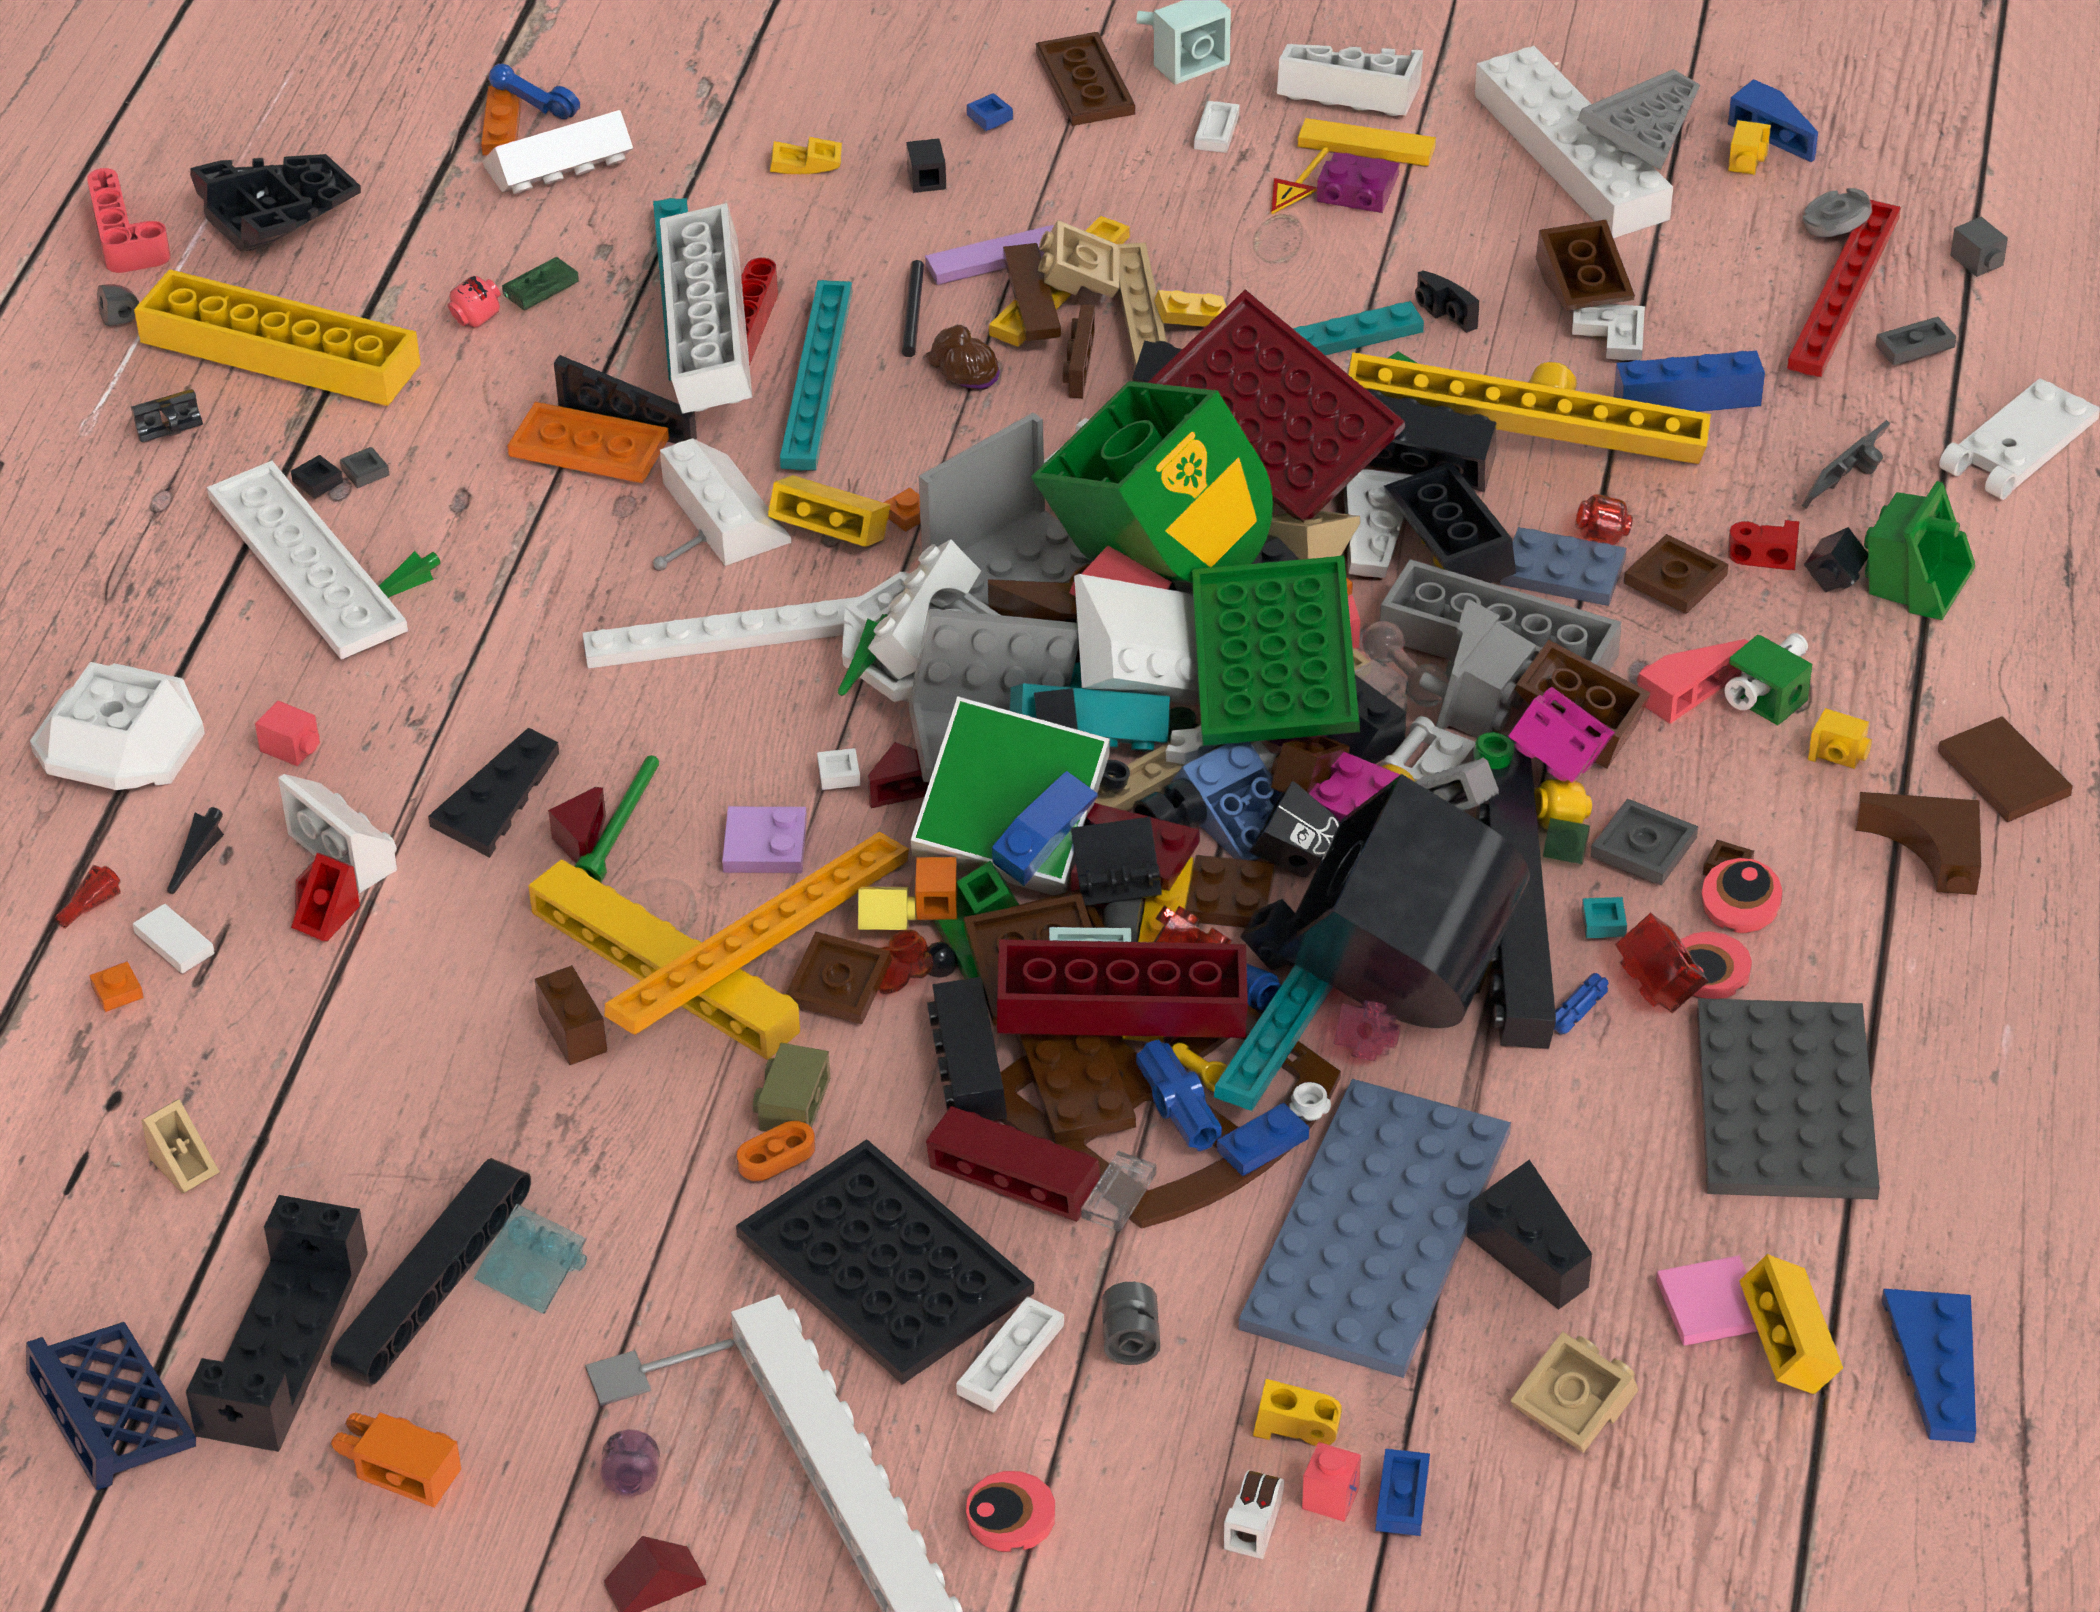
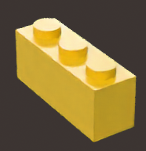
M792 475L774 482L768 517L866 547L884 540L890 504Z
M1767 1254L1739 1280L1776 1381L1816 1394L1843 1369L1841 1360L1805 1268Z

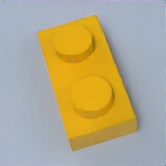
M1158 290L1154 299L1162 323L1206 327L1227 307L1223 296L1212 293L1197 294L1179 290Z

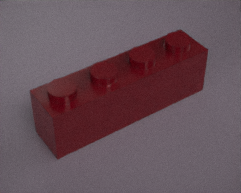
M951 1106L926 1139L931 1169L1075 1222L1079 1220L1101 1188L1097 1158L1091 1157L1085 1152H1077L1055 1144L1049 1139L1039 1138L1019 1131L1013 1126L991 1121L974 1112H966Z

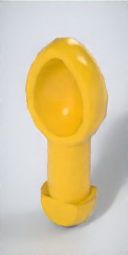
M1184 1043L1174 1044L1171 1048L1181 1064L1198 1074L1204 1086L1214 1093L1215 1085L1228 1065L1218 1061L1208 1062L1189 1050V1046Z

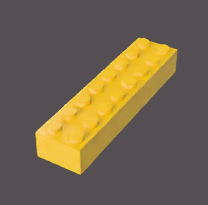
M171 269L164 274L134 309L140 343L385 406L392 402L421 365L416 331Z

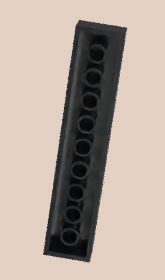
M1144 340L1132 381L1148 383L1182 349L1176 348L1165 341H1156L1154 343ZM1368 389L1372 395L1405 421V429L1368 465L1415 475L1452 462L1472 489L1485 492L1496 456L1495 421H1491L1488 417L1480 414L1464 415L1456 413L1449 407L1436 406L1434 408L1421 405L1411 398L1395 399L1384 396L1379 391Z

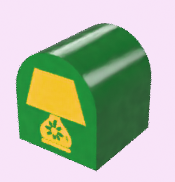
M1128 381L1031 476L1074 544L1087 559L1093 562L1107 546H1110L1169 580L1193 583L1192 569L1252 564L1264 546L1271 526L1273 495L1269 476L1259 456L1217 390Z

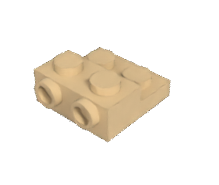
M1057 220L1050 232L1046 231L1043 234L1039 243V250L1045 253L1040 260L1038 271L1044 274V283L1076 295L1080 287L1084 286L1092 292L1101 293L1111 298L1114 297L1119 289L1118 244Z
M1562 1331L1510 1401L1514 1408L1584 1453L1607 1422L1615 1423L1639 1389L1634 1380L1635 1373L1629 1366L1616 1358L1611 1362L1599 1355V1349L1588 1339L1578 1336L1575 1340Z

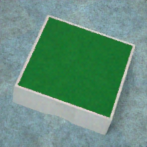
M957 696L911 837L912 856L956 857L957 868L965 871H974L989 861L993 863L992 847L1013 821L1063 773L1069 772L1098 793L1109 758L1110 739ZM1094 802L1073 827L1083 826L1088 813L1094 806ZM1071 830L1025 886L995 864L993 865L1003 878L1011 884L1053 896L1066 893L1071 879V871L1076 863Z

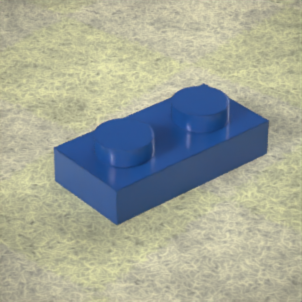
M1283 1102L1218 1139L1217 1152L1244 1176L1309 1139L1310 1127Z
M1385 1449L1375 1531L1421 1536L1430 1453Z

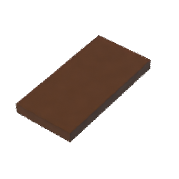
M1098 32L1036 43V54L1072 126L1136 114L1135 103Z

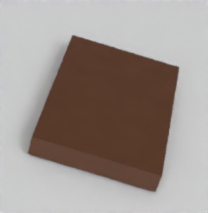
M2003 716L1939 742L1938 753L2007 822L2067 798L2072 794L2073 785Z

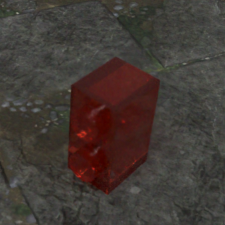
M1651 912L1615 944L1623 956L1620 964L1632 978L1640 981L1642 986L1638 990L1653 1007L1660 1004L1671 1013H1674L1709 982L1672 927Z

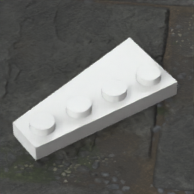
M1363 469L1343 488L1345 514L1360 516V525L1347 545L1348 574L1385 578L1404 516L1386 494L1384 485L1412 475Z

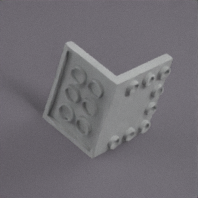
M1034 412L918 476L922 552L933 544L938 547L951 539L981 570L968 593L987 606L988 579L1069 583L1070 577L1075 570L1085 564L1092 563L1080 552L1061 522L1045 511V498L1031 478L1044 464L1043 419Z
M928 608L908 707L923 782H930L957 696L1010 711L1011 687L1025 683L1070 687L1079 646L1078 623Z

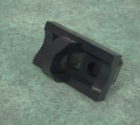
M193 389L131 406L138 437L141 442L166 435L174 436L181 434L183 430L203 425L196 394ZM160 411L167 417L168 421L162 422Z

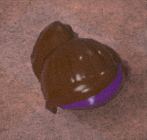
M959 324L943 329L934 339L931 351L926 354V358L931 366L940 367L942 375L945 376L948 384L954 382L968 388L983 389L994 384L1000 374L999 362L993 350L981 340L972 338L968 328Z

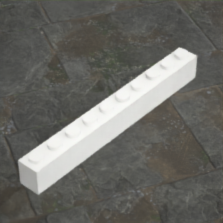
M776 1295L732 1311L733 1340L881 1611L963 1612L958 1599L955 1596L948 1597L944 1589L945 1580L936 1562L929 1563L921 1533L917 1529L913 1531L910 1529L903 1501L899 1496L892 1497L885 1469L881 1464L875 1466L871 1459L872 1451L867 1437L863 1432L857 1434L854 1429V1419L849 1405L846 1401L839 1402L836 1397V1386L828 1369L821 1370L818 1364L819 1356L813 1341L803 1338L801 1334L802 1326L794 1308L788 1310L780 1295Z

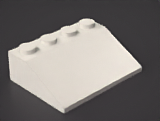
M1075 575L1082 688L1170 696V702L1193 706L1199 705L1193 595L1089 575Z

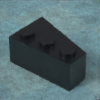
M1530 1159L1469 1202L1467 1237L1558 1310L1589 1288L1592 1253Z

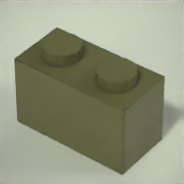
M780 1043L775 1058H769L767 1061L763 1088L756 1089L753 1098V1112L758 1113L760 1131H768L788 1121H801L811 1127L813 1126L831 1079L829 1051Z

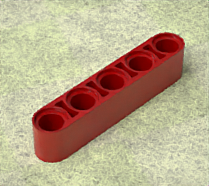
M765 257L750 260L741 275L749 366L778 297L777 267L773 260Z

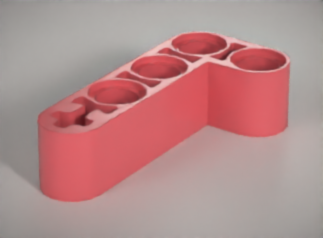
M100 168L90 172L87 176V182L107 269L111 272L123 273L157 267L168 262L171 254L165 225L159 221L129 224L116 171L109 168Z

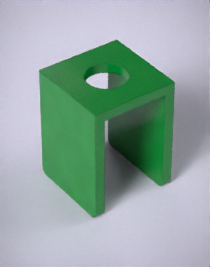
M1756 635L1730 657L1729 663L1732 666L1772 687L1767 694L1758 696L1756 703L1749 709L1778 726L1808 701L1813 664L1761 635ZM1743 694L1740 699H1744L1746 695Z

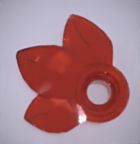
M910 929L900 931L891 937L889 946L882 947V949L891 952L892 961L878 989L881 994H891L900 991L907 985L911 977L924 978L931 971L934 962L933 957L926 951L928 945L925 938L920 936L917 931Z

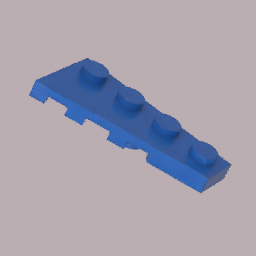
M1883 1288L1881 1300L1885 1311L1889 1312L1895 1341L1900 1344L1907 1376H1911L1915 1388L1914 1397L1929 1440L1974 1443L1976 1436L1971 1295Z

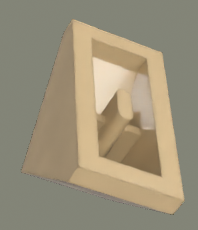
M180 1099L173 1101L141 1120L150 1160L181 1193L187 1192L220 1172Z

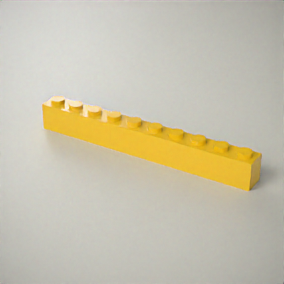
M1352 352L1347 374L1366 390H1376L1384 396L1395 399L1411 398L1421 405L1434 408L1436 406L1449 407L1456 413L1464 415L1480 414L1488 417L1491 421H1495L1497 430L1694 464L1700 463L1707 447L1711 414L1355 352Z

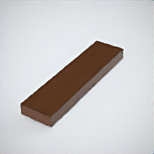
M1038 244L1004 246L1003 257L1026 341L1061 337V325L1050 287L1044 283V274L1038 271L1041 260Z

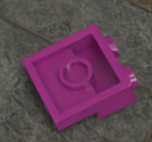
M1334 152L1331 161L1325 162L1317 180V202L1383 213L1398 178L1400 163L1380 158L1372 159L1355 156L1350 153Z

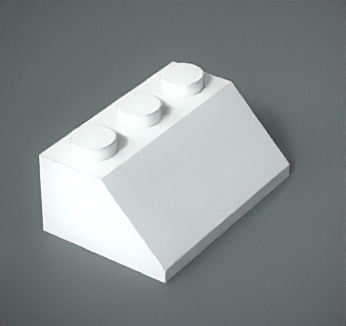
M287 774L278 777L288 834L315 857L317 853H322L354 866L359 893L397 870L395 858L397 848L394 840L388 833H381L375 828L363 813H357L349 807L340 794H333L318 782Z

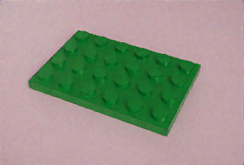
M1344 556L1192 569L1203 746L1360 732Z

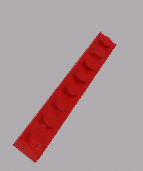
M1870 200L1872 213L1863 224L1852 230L1788 358V370L1822 377L1900 218V206Z

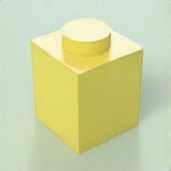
M860 887L858 889V930H907L909 920H916V896H909V887Z

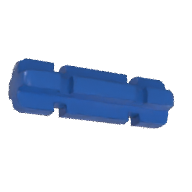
M1592 973L1583 982L1584 984H1581L1561 1004L1562 1007H1558L1555 1010L1556 1024L1554 1030L1561 1035L1567 1034L1575 1026L1574 1023L1579 1022L1597 1003L1596 1001L1600 1000L1608 992L1607 985L1609 982L1606 977H1601L1598 973Z

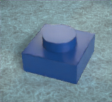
M992 93L967 104V116L987 131L1013 120V108L996 94Z

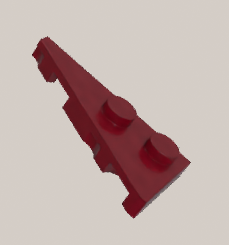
M1094 803L1083 825L1087 826L1148 816ZM1150 817L1161 888L1170 891L1200 843V830Z

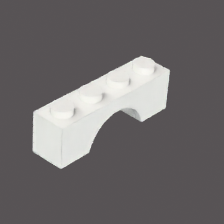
M951 539L938 547L933 544L922 552L918 558L920 565L904 580L903 584L906 586L904 591L890 603L889 609L891 612L874 629L876 636L868 649L898 680L916 671L929 603L931 602L944 608L967 595L981 572Z

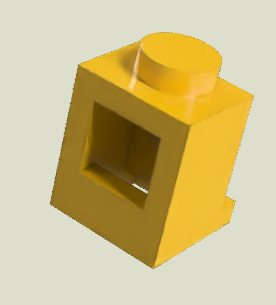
M1737 120L1731 142L1728 171L1755 175L1758 162H1765L1768 154L1771 125Z
M1825 708L1811 732L1808 760L1816 762L1817 758H1821L1855 769L1859 760L1866 761L1871 749L1872 739L1867 738L1869 721Z

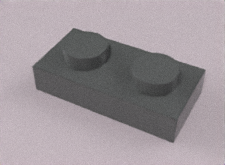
M1934 317L1879 333L1876 336L1875 346L1892 365H1897L1955 348L1956 335L1939 317Z

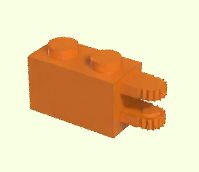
M352 1412L346 1419L345 1424L349 1431L358 1437L338 1432L331 1440L332 1448L339 1455L341 1454L343 1457L346 1456L348 1459L354 1460L358 1479L433 1508L438 1504L462 1469L457 1441L442 1432L434 1433L414 1425L405 1418H394L381 1412L376 1418Z

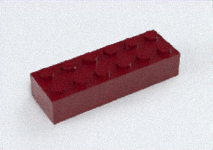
M999 939L997 1033L1246 1037L1248 1006L1246 944Z

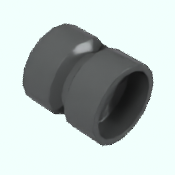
M1135 1281L1118 1283L1108 1288L1102 1296L1104 1352L1109 1359L1124 1365H1138L1150 1361L1160 1351L1157 1294L1148 1285Z

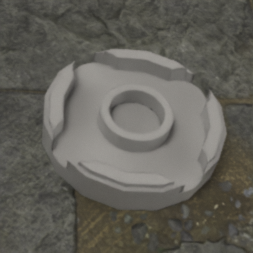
M1848 188L1846 189L1847 193L1838 194L1836 190L1817 197L1805 209L1806 215L1803 216L1806 230L1811 235L1831 237L1847 233L1859 227L1872 213L1869 196L1863 190Z

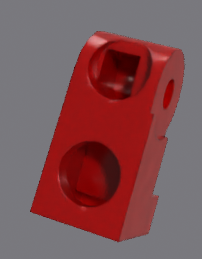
M1785 520L1784 527L1759 526L1749 521L1735 523L1729 530V558L1741 565L1795 571L1800 521Z

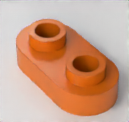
M788 1121L744 1142L737 1150L739 1173L746 1179L763 1181L806 1161L815 1152L814 1130L804 1122Z

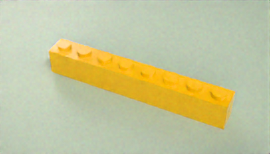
M563 859L528 885L532 914L640 981L702 943L697 939H691L678 931L670 922L662 921L646 911L642 905L631 902L618 894L611 886L600 883L590 877L583 869L576 868ZM740 968L681 1005V1007L766 1060L778 1051L780 1043L787 1044L800 1033L798 1004L789 995L779 993L766 985L758 976H752Z

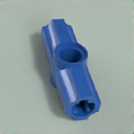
M1159 1039L1146 1043L1144 1048L1136 1054V1064L1152 1088L1154 1103L1159 1114L1164 1119L1171 1118L1189 1148L1194 1147L1198 1151H1202L1212 1147L1213 1143L1221 1137L1222 1127L1205 1101V1093L1199 1077L1194 1071L1186 1072L1168 1043H1162Z

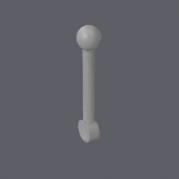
M699 530L697 537L666 556L656 557L653 561L654 568L664 570L668 562L699 543L707 542L702 530Z

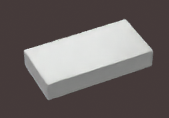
M1207 101L1194 138V149L1227 153L1239 117L1240 105Z
M166 904L161 905L133 923L134 933L182 974L215 954L213 944Z

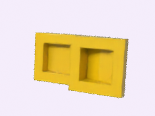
M809 137L807 147L774 141L771 150L770 172L813 174L838 169L841 163L842 143Z

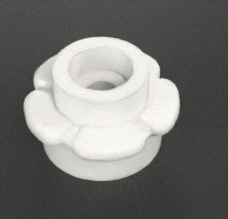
M1312 1082L1297 1086L1291 1096L1292 1102L1289 1104L1290 1109L1298 1117L1306 1121L1320 1119L1322 1114L1328 1113L1331 1108V1102L1327 1098L1326 1090L1321 1085Z

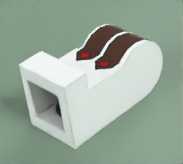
M1250 1470L1246 1472L1240 1494L1237 1495L1233 1507L1229 1508L1224 1521V1550L1260 1559L1264 1558L1281 1505L1284 1479ZM1241 1531L1257 1535V1539L1255 1542H1245L1236 1533Z

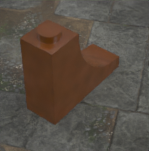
M1871 792L1859 793L1856 831L1887 837L1913 851L1929 868L1935 881L1936 892L1977 895L1982 867L1980 800Z

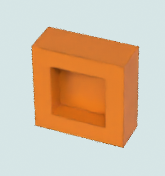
M910 487L883 502L890 504L888 519L905 532L921 523L919 494Z
M128 961L89 975L92 988L105 1012L144 998L142 987Z

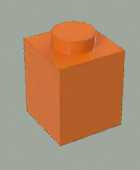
M916 857L915 896L917 920L957 919L958 884L956 857Z

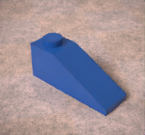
M1753 79L1731 97L1728 125L1736 127L1737 120L1771 125L1770 144L1809 162L1815 160L1818 131L1781 91Z
M1069 772L1063 773L1013 821L992 847L993 864L1025 886L1096 800L1098 793Z

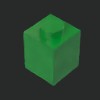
M991 861L957 881L958 886L976 915L1020 905L1005 879Z

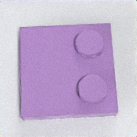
M728 806L722 860L723 873H802L807 823L806 807Z

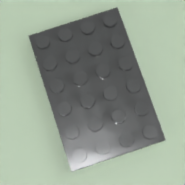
M1698 998L1697 1022L1707 1194L1878 1200L1880 1185L1863 1003Z

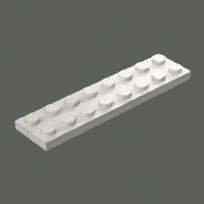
M273 461L207 487L208 496L212 503L341 660L408 631L407 621Z

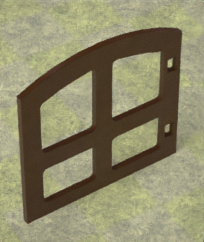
M1249 1005L1247 1006L1246 1037L1242 1038L1243 1040L1247 1038L1262 1015ZM1106 1035L1133 1109L1145 1101L1154 1102L1152 1088L1136 1064L1137 1052L1116 1036ZM1178 1037L1169 1045L1172 1047L1176 1043H1184L1189 1046V1050L1204 1058L1230 1038ZM1298 1041L1292 1052L1299 1057L1293 1062L1286 1058L1281 1066L1298 1079L1284 1103L1289 1107L1295 1088L1307 1082L1321 1085L1326 1090L1327 1098L1330 1100L1341 1078V1071ZM1022 1056L1000 1072L1004 1088L1007 1118L999 1120L1003 1124L1013 1126L1019 1131L1054 1142L1045 1115L1017 1094V1092L1032 1082L1025 1058ZM1209 1106L1222 1127L1221 1137L1239 1128ZM1301 1119L1310 1127V1129L1316 1122V1120L1306 1121ZM1097 1136L1058 1144L1077 1152H1085L1091 1157L1098 1159L1101 1188L1097 1195L1141 1229L1179 1218L1224 1198L1266 1172L1290 1151H1286L1244 1176L1226 1159L1222 1158L1179 1180L1151 1190H1145L1086 1146L1087 1143ZM1217 1140L1213 1143L1215 1148H1217Z

